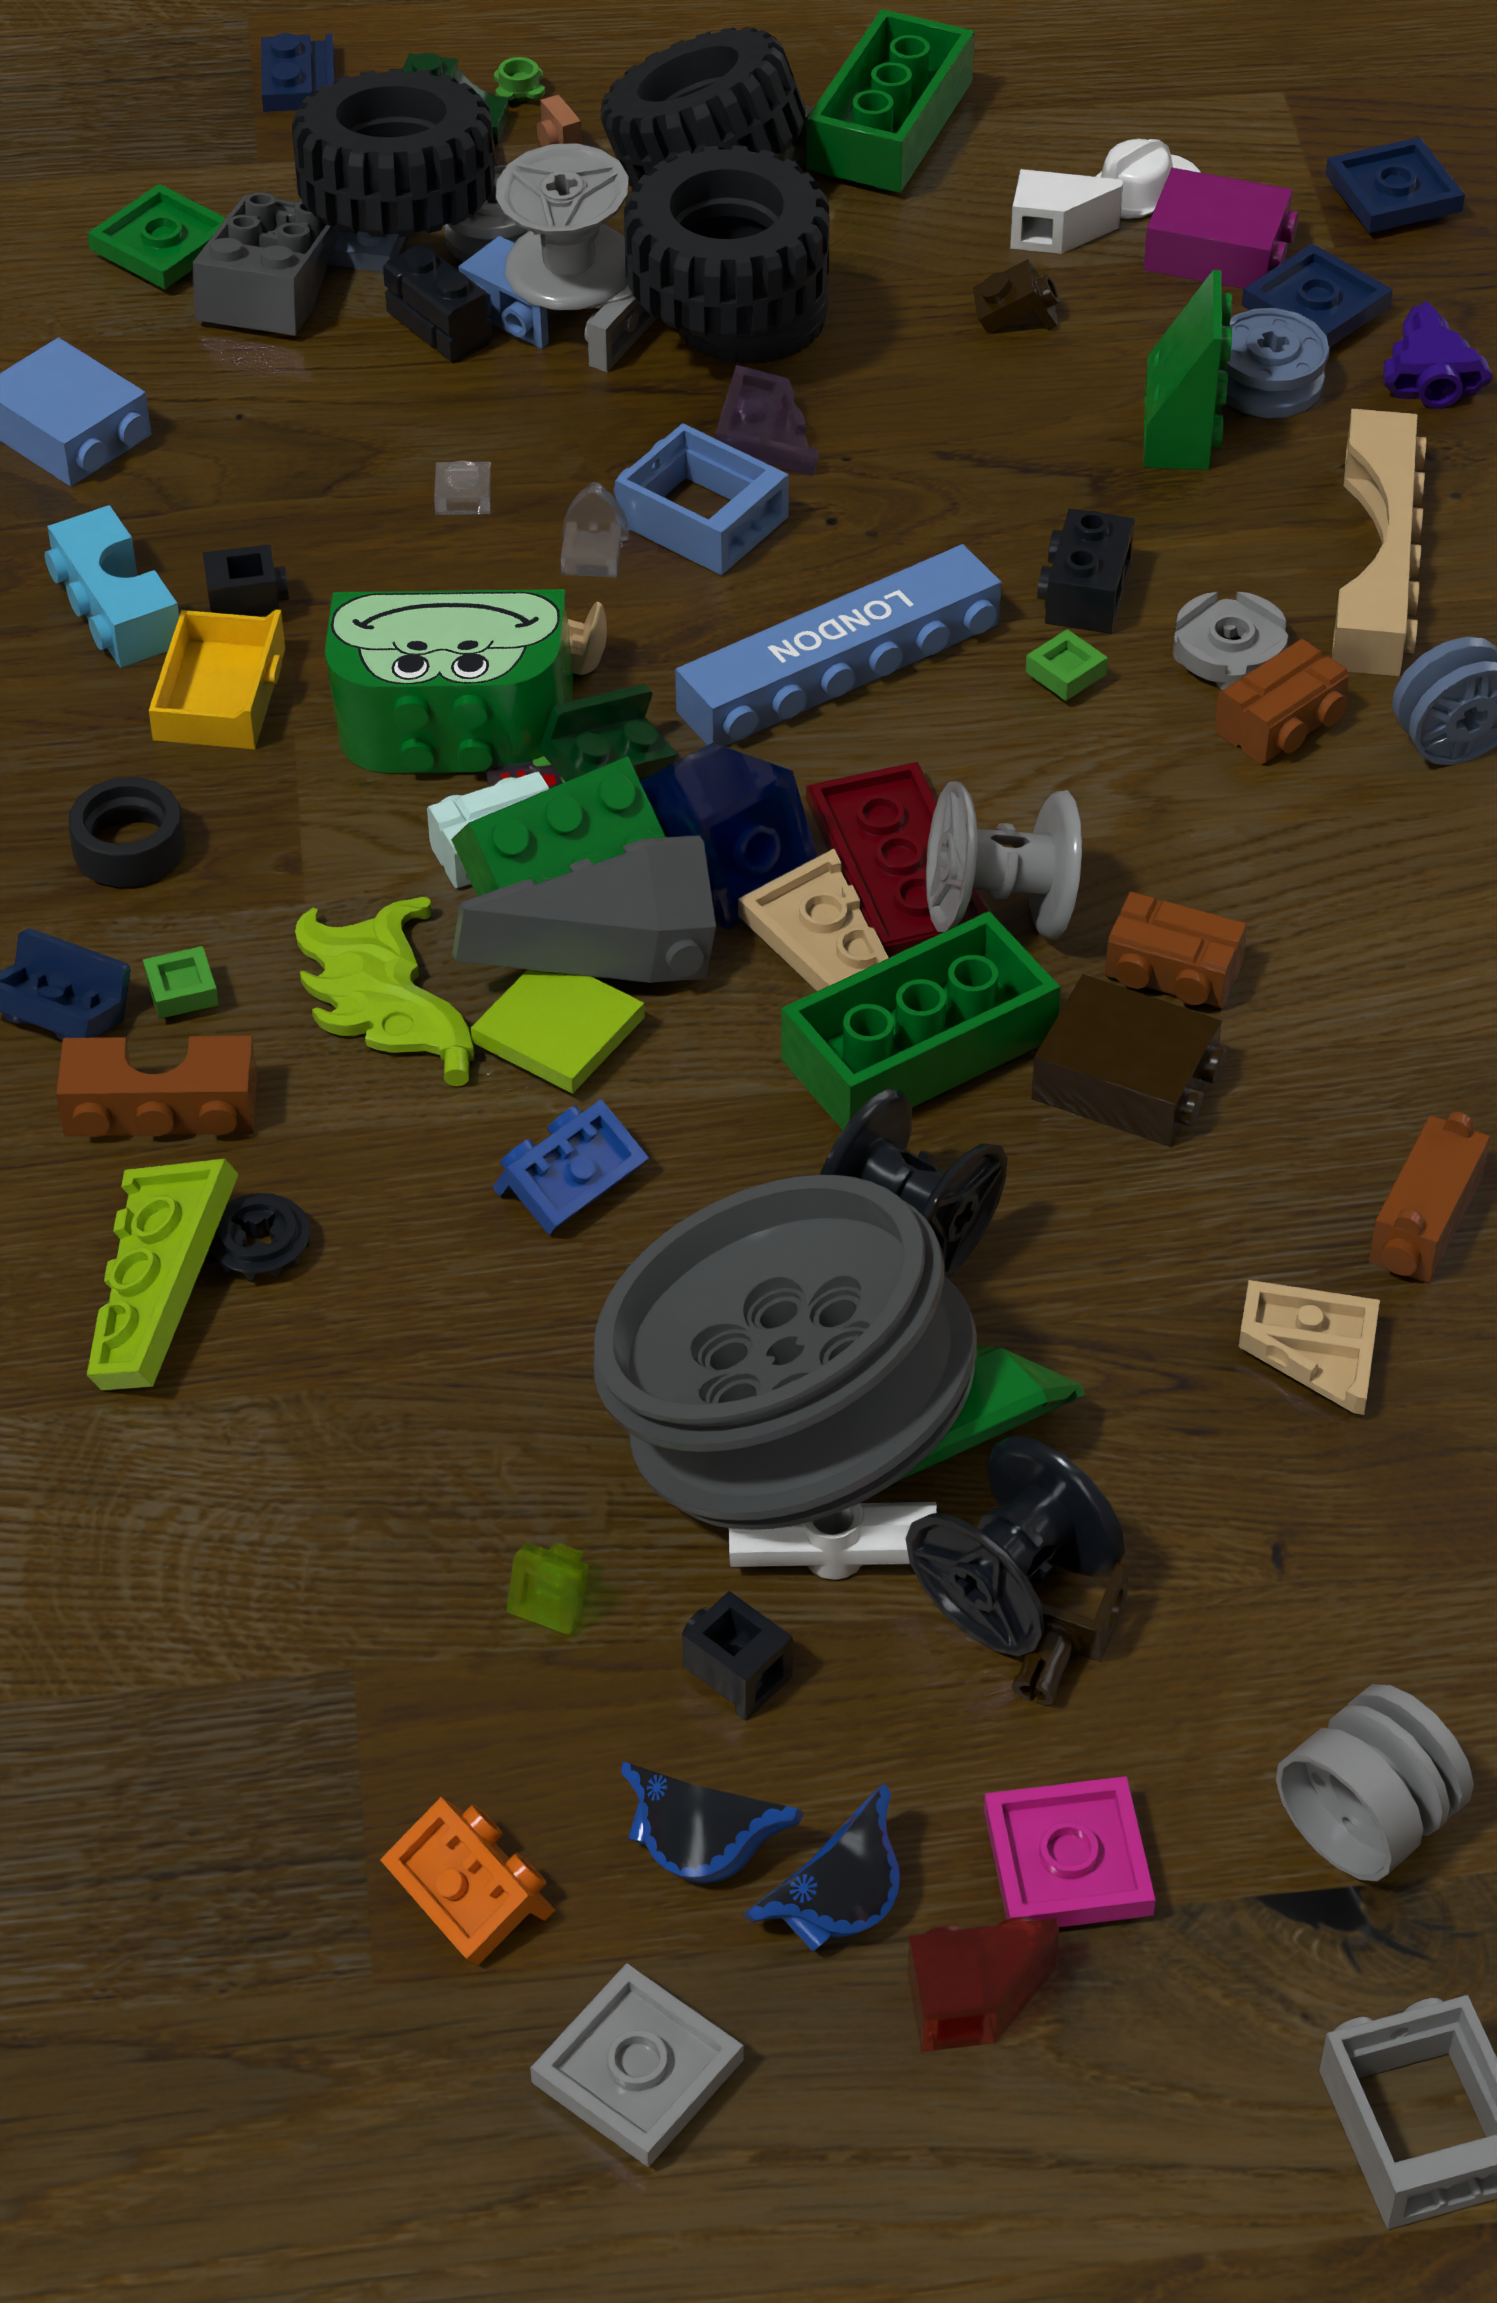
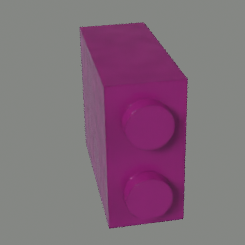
M1172 167L1147 226L1144 270L1199 281H1205L1213 270H1221V285L1244 289L1285 262L1287 243H1293L1299 218V212L1291 211L1293 189Z

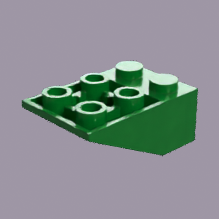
M1213 270L1148 354L1144 392L1143 467L1209 470L1211 448H1221L1223 415L1214 414H1221L1222 405H1226L1228 373L1220 372L1219 370L1225 371L1226 361L1231 359L1232 328H1230L1232 293H1222L1221 270Z

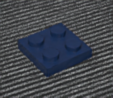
M1420 137L1327 158L1326 176L1369 233L1386 231L1394 227L1424 220H1433L1441 216L1463 211L1464 192Z
M1312 243L1243 289L1242 306L1248 310L1279 308L1299 313L1319 326L1326 334L1330 348L1391 307L1393 289Z

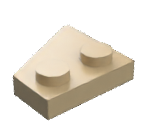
M1249 1280L1238 1347L1352 1413L1364 1415L1380 1300Z

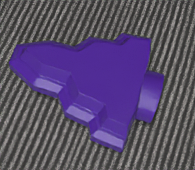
M1424 301L1420 306H1413L1403 322V338L1393 344L1392 358L1384 360V386L1388 390H1392L1395 398L1420 399L1424 405L1440 409L1454 404L1460 397L1476 395L1482 387L1491 383L1492 373L1485 357L1479 355L1476 349H1472L1468 341L1462 339L1459 333L1450 330L1448 321L1427 301Z

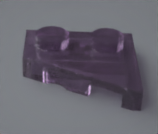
M736 365L715 433V439L764 463L814 476L819 453L816 447L810 448L805 437L807 423L802 411L794 404L795 394L789 379Z

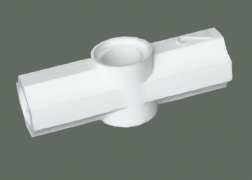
M936 1502L859 1503L836 1514L789 1527L761 1530L729 1528L730 1567L808 1566L814 1574L822 1578L837 1580L847 1578L856 1573L862 1565L910 1564L905 1540L910 1525L917 1519L937 1513Z

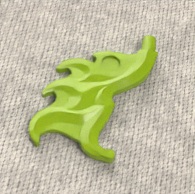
M420 897L394 902L380 910L375 918L344 927H330L317 922V908L313 907L304 913L297 921L295 929L298 947L306 956L316 960L324 968V971L318 976L306 971H300L302 985L312 996L323 1002L330 1003L336 1008L332 1012L318 1007L312 1009L313 1018L320 1028L340 1036H357L366 1033V1046L390 1053L427 1051L440 1055L441 1061H444L445 1082L451 1086L466 1084L469 1080V1061L475 1060L469 1028L462 1015L450 1003L414 985L413 981L419 977L418 964L402 931L404 924L410 919H428L432 916L430 899Z

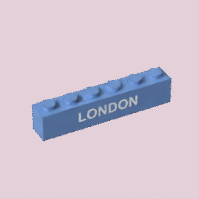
M961 544L676 668V712L714 752L999 625L1001 581Z

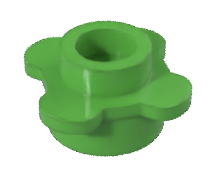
M513 57L503 61L499 69L494 72V81L499 83V87L495 90L496 96L509 98V101L516 103L542 97L545 94V87L540 84L539 80L543 78V71L538 68L535 61L529 58Z

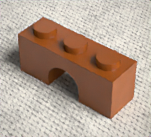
M252 1035L189 1036L188 1052L183 1062L176 1068L160 1074L142 1073L131 1067L126 1037L63 1038L56 1095L64 1136L253 1134L258 1077Z

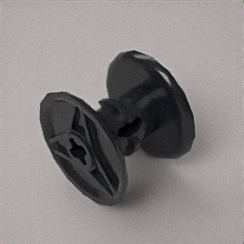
M886 1089L870 1098L850 1119L835 1141L820 1175H840L871 1181L887 1188L914 1207L925 1217L937 1237L944 1259V1276L949 1279L967 1260L976 1247L998 1207L1006 1182L1008 1158L1002 1146L986 1143L980 1144L963 1154L945 1171L937 1167L938 1161L933 1154L921 1150L919 1155L907 1150L912 1131L911 1105L901 1090Z
M1010 1436L995 1443L986 1466L990 1491L999 1508L996 1507L988 1510L981 1517L978 1528L958 1517L937 1513L929 1514L911 1523L905 1540L909 1562L922 1588L940 1611L972 1639L996 1652L1020 1656L1035 1651L1044 1633L1045 1625L1042 1604L1031 1583L1040 1582L1049 1575L1052 1565L1048 1562L1050 1561L1070 1573L1097 1577L1114 1571L1116 1564L1121 1562L1125 1554L1122 1527L1110 1502L1083 1470L1063 1453L1036 1439Z

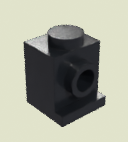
M270 544L203 552L211 613L266 617L274 610H279V601L289 600L285 566L274 567Z
M730 1591L710 1609L704 1607L698 1610L690 1618L683 1630V1667L735 1705V1713L745 1721L792 1678L793 1637Z

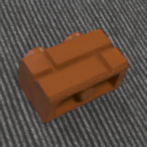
M1300 639L1218 693L1215 718L1217 734L1235 747L1240 745L1242 752L1260 765L1268 762L1282 751L1290 754L1301 746L1309 733L1322 724L1330 727L1343 716L1348 705L1346 696L1349 675L1347 669L1329 656L1323 658L1319 649L1304 639Z
M1130 891L1121 909L1120 916H1118L1109 935L1105 976L1116 979L1130 988L1140 989L1145 987L1177 996L1178 999L1190 1005L1205 1004L1223 1009L1230 994L1232 984H1234L1242 967L1248 925L1244 922L1164 900H1156L1153 897Z

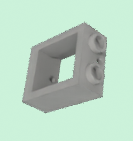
M1468 1995L1447 2001H1442L1439 1998L1424 1999L1414 2003L1403 2013L1377 2020H1372L1368 2017L1354 2018L1339 2025L1333 2032L1326 2033L1319 2072L1387 2230L1497 2199V2057ZM1449 2054L1486 2137L1395 2163L1358 2078Z

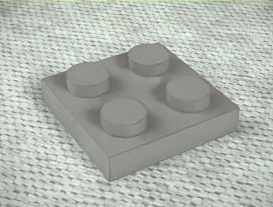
M626 1963L530 2067L531 2082L649 2168L743 2062L744 2045Z

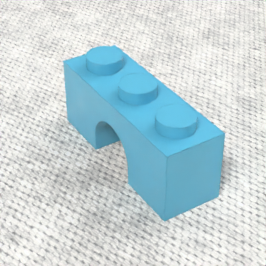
M108 505L47 526L51 550L45 551L44 556L48 571L56 584L60 582L65 584L67 595L75 614L78 617L82 615L87 617L89 628L97 647L100 650L107 648L120 668L168 652L179 619L178 604L155 570L137 576L132 537L111 506Z

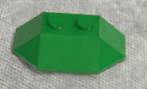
M977 1344L972 1387L957 1420L938 1445L917 1466L897 1481L1063 1405L1085 1397L1082 1385L1001 1347Z

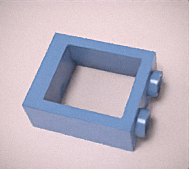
M682 423L666 438L659 440L634 465L624 469L615 480L616 523L722 576L788 518L789 474ZM687 478L731 501L708 520L664 497Z

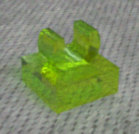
M526 1542L514 1555L506 1612L569 1635L581 1620L589 1565L579 1562L583 1551L559 1542L554 1543L550 1550Z

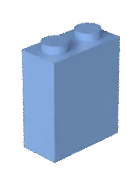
M59 337L0 373V441L70 487L152 435L146 392Z

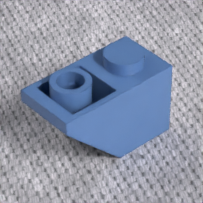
M498 236L458 266L459 271L490 294L491 315L488 318L492 320L493 325L543 349L549 344L547 308L530 304L513 292L505 278L506 256L515 243Z

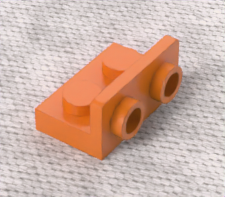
M440 1797L380 1861L466 1960L479 1966L529 1913L546 1921L555 1909L539 1892L547 1884L546 1880L520 1854L515 1853L509 1858L495 1842L503 1833L481 1809L471 1804L464 1811Z

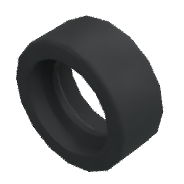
M139 777L113 778L95 784L78 796L69 811L68 829L73 858L81 872L97 883L118 888L148 884L161 879L173 870L185 852V833L181 806L173 792L156 781ZM141 820L160 827L148 838L134 843L113 844L100 841L94 837L106 826L120 821Z

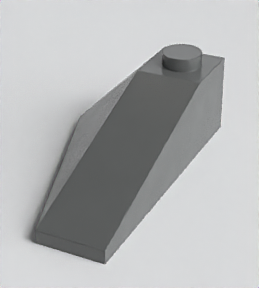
M700 835L641 839L624 845V854L592 864L589 858L569 864L571 872L541 883H537L532 879H526L460 902L452 955L457 962L648 983L705 979L708 972L716 923L704 841Z

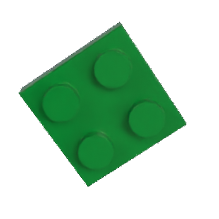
M158 184L87 233L89 248L91 251L161 288L167 289L193 270V261L225 221L226 217Z

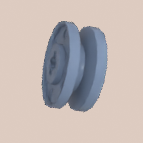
M1279 308L1252 309L1236 314L1231 318V359L1226 361L1225 371L1219 370L1220 372L1228 373L1227 405L1243 414L1256 417L1287 418L1307 411L1319 401L1325 383L1324 369L1328 361L1329 345L1326 334L1315 322L1299 313Z
M1462 637L1441 643L1422 654L1404 672L1394 689L1392 710L1397 722L1403 731L1410 735L1418 753L1433 764L1455 765L1474 760L1497 746V646L1485 638Z

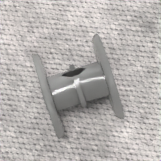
M578 143L550 144L527 151L506 166L497 179L496 200L508 219L523 229L529 230V232L518 238L506 256L505 278L514 293L536 306L552 310H580L604 303L624 290L628 284L625 268V236L607 224H603L616 215L628 196V175L619 160L602 149Z
M958 781L947 783L940 793L933 814L926 863L927 902L931 921L937 932H945L958 925L965 915L972 889L990 890L993 898L1007 899L1011 892L1028 893V904L1032 922L1039 934L1047 940H1058L1067 929L1075 907L1082 859L1081 821L1076 801L1069 790L1053 792L1040 808L1033 833L1015 832L1016 829L1013 824L999 823L995 830L977 829L975 807L967 788ZM1002 845H1012L1013 848L1003 847Z

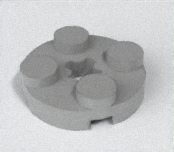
M1237 591L1236 600H1217L1218 592L1200 595L1185 604L1177 615L1173 645L1174 659L1199 677L1216 682L1217 686L1224 690L1287 648L1288 635L1286 632L1287 621L1283 613L1273 603L1255 594ZM1236 636L1241 637V639L1238 640H1229L1230 638Z

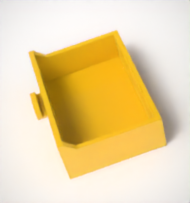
M181 610L149 708L153 741L255 750L273 688L277 684L280 675L282 658L285 652L281 610H274L266 617Z

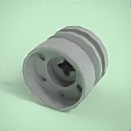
M1371 1684L1346 1707L1329 1719L1328 1728H1320L1278 1763L1276 1783L1281 1802L1295 1827L1310 1845L1339 1870L1357 1879L1378 1881L1388 1875L1420 1846L1422 1836H1428L1438 1830L1447 1822V1818L1457 1813L1471 1800L1474 1787L1469 1761L1455 1736L1439 1717L1413 1695L1391 1685Z

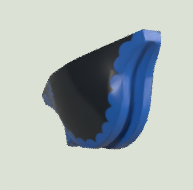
M624 1761L622 1764V1776L629 1781L639 1798L627 1839L647 1846L655 1861L662 1867L692 1883H717L732 1877L744 1868L763 1842L784 1829L798 1825L804 1814L798 1808L695 1786Z
M885 1784L880 1785L808 1863L742 1915L752 1923L771 1919L784 1920L812 1952L829 1937H849L863 1932L881 1921L895 1902L900 1882L899 1865L887 1836L886 1817L891 1797Z

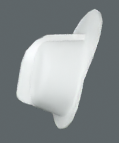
M1139 138L1126 140L1113 147L1105 159L1103 170L1096 177L1123 180L1121 218L1132 219L1142 218L1154 212L1172 167L1200 173L1201 171L1192 162L1180 156L1170 154L1169 147L1162 141Z

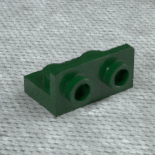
M646 684L613 690L608 693L575 701H567L554 706L539 751L565 782L627 756L640 780L671 772L677 753L645 717L653 692Z

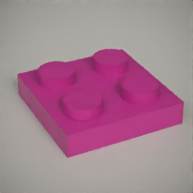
M1127 1776L985 1793L983 1809L1009 1933L1154 1916L1156 1899Z

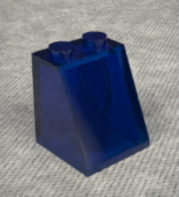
M711 743L640 781L665 837L700 835L704 841L715 921L726 929H730L743 922L738 916L739 898L817 858L793 770L716 743Z

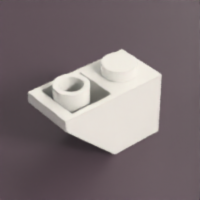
M1021 169L1012 207L1010 249L1063 254L1119 229L1123 180Z

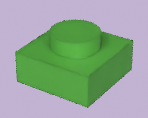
M1066 629L1027 654L1026 673L1067 701L1107 675L1108 657Z
M203 946L143 959L145 977L158 1019L219 1005L217 988Z

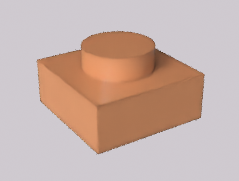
M560 95L540 100L541 122L537 124V135L541 146L544 147L550 144H582L581 120Z

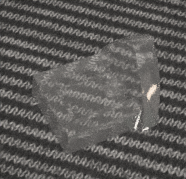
M592 482L574 498L566 512L561 532L564 537L561 552V575L617 578L622 542L628 540L630 528L619 503L597 482Z

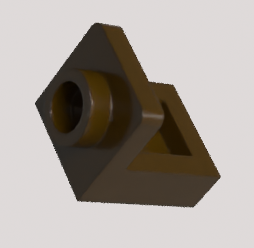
M1029 259L1002 273H995L985 279L984 282L973 287L978 321L988 334L1032 311L1036 312L1048 330L1058 325L1055 305L1060 303V296L1057 288L1048 274L1039 275Z

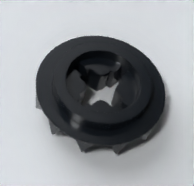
M256 1193L238 1197L226 1205L208 1249L210 1259L217 1260L221 1264L226 1276L236 1272H243L248 1280L252 1282L258 1273L270 1272L278 1279L284 1266H300L303 1250L310 1247L309 1221L304 1211L296 1203L285 1197L268 1193ZM266 1233L270 1234L271 1243L266 1244L258 1241L252 1247L248 1246L247 1237L249 1235L261 1238Z

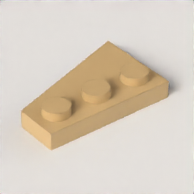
M835 849L822 854L738 899V916L816 991L888 959L875 929L868 927L862 915L860 899L853 885L848 886L841 872V861Z

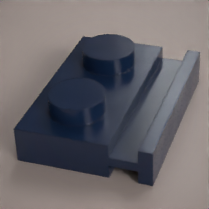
M282 33L274 37H261L263 112L297 110L307 96H312L315 89L324 84L330 86L334 83L333 34H325V40L311 41L310 35H294L290 33Z

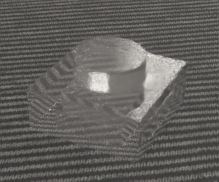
M462 460L456 462H436L435 515L491 514V461L470 462Z

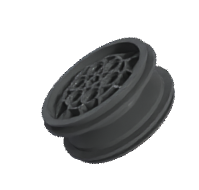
M840 1175L798 1176L757 1185L720 1199L682 1220L647 1247L616 1282L600 1312L594 1336V1380L598 1394L608 1413L622 1428L630 1433V1446L634 1461L644 1480L666 1502L676 1506L697 1520L715 1526L744 1530L789 1527L836 1514L874 1496L912 1470L938 1445L957 1420L972 1387L977 1349L975 1322L961 1292L944 1276L943 1254L932 1227L914 1207L887 1188L871 1181Z

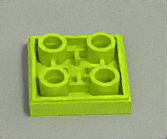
M527 969L471 1027L472 1043L573 1094L645 1018L644 1002L591 976Z

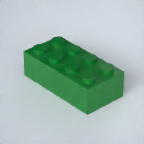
M881 9L807 117L806 170L826 174L835 179H846L871 185L880 190H891L901 193L973 81L975 31Z
M988 911L782 1007L781 1060L838 1126L844 1130L850 1119L870 1098L886 1089L901 1090L905 1094L911 1108L1041 1046L1058 1017L1061 987L995 916Z

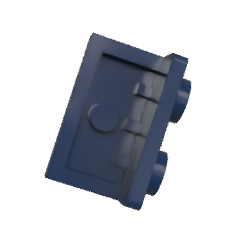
M27 928L18 935L15 964L0 971V1012L9 1021L32 1023L54 1031L55 1035L61 1040L63 1038H95L124 1021L131 968L128 963Z

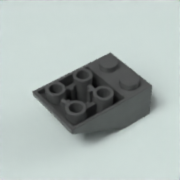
M264 192L244 194L193 261L195 320L296 336L313 311L340 226L335 225L331 227L323 223L318 216H314L307 209L302 201L294 202L276 199L274 195Z

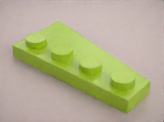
M226 1159L124 1170L121 1187L128 1194L127 1205L125 1209L117 1211L113 1232L120 1238L117 1258L107 1262L104 1282L111 1288L109 1303L102 1306L98 1311L87 1376L100 1390L152 1387L154 1385L239 1175Z

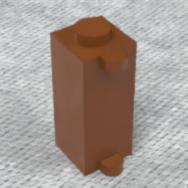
M1453 1112L1449 1115L1447 1121L1429 1116L1375 1221L1369 1263L1386 1268L1398 1275L1408 1276L1428 1284L1431 1283L1483 1178L1490 1136L1472 1130L1473 1121L1468 1115L1462 1112Z

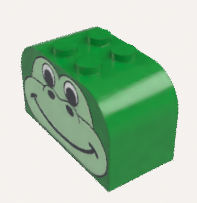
M565 589L333 592L325 656L339 745L351 762L364 769L381 773L515 772L536 767L533 764V760L543 756L539 748L552 708L572 700L573 665Z

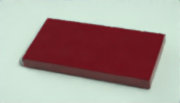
M913 762L806 785V802L828 851L835 849L841 861V872L848 886L853 885L860 899L862 915L868 927L875 929L888 958L943 933L937 932L931 921L926 888L928 840L937 801L919 763ZM972 889L965 915L958 925L989 911L978 889Z

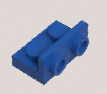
M600 1099L584 1112H581L576 1105L566 1110L547 1127L551 1135L535 1146L530 1139H527L512 1149L500 1161L505 1170L492 1188L500 1197L512 1189L548 1235H550L640 1169L649 1157L603 1100Z

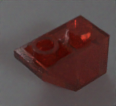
M1015 1917L993 1926L960 1929L955 1926H940L924 1934L909 1935L907 1975L921 2052L996 2043L1056 1968L1059 1938L1057 1918L1035 1921L1027 1917Z

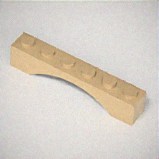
M1351 409L1345 457L1344 487L1360 501L1373 519L1382 546L1375 559L1358 577L1339 589L1332 659L1344 666L1347 672L1400 676L1403 653L1414 654L1418 620L1407 619V615L1416 616L1419 582L1409 581V578L1418 579L1421 545L1411 544V541L1419 542L1421 536L1423 508H1413V505L1421 506L1425 473L1415 472V470L1423 471L1426 452V437H1416L1418 414Z

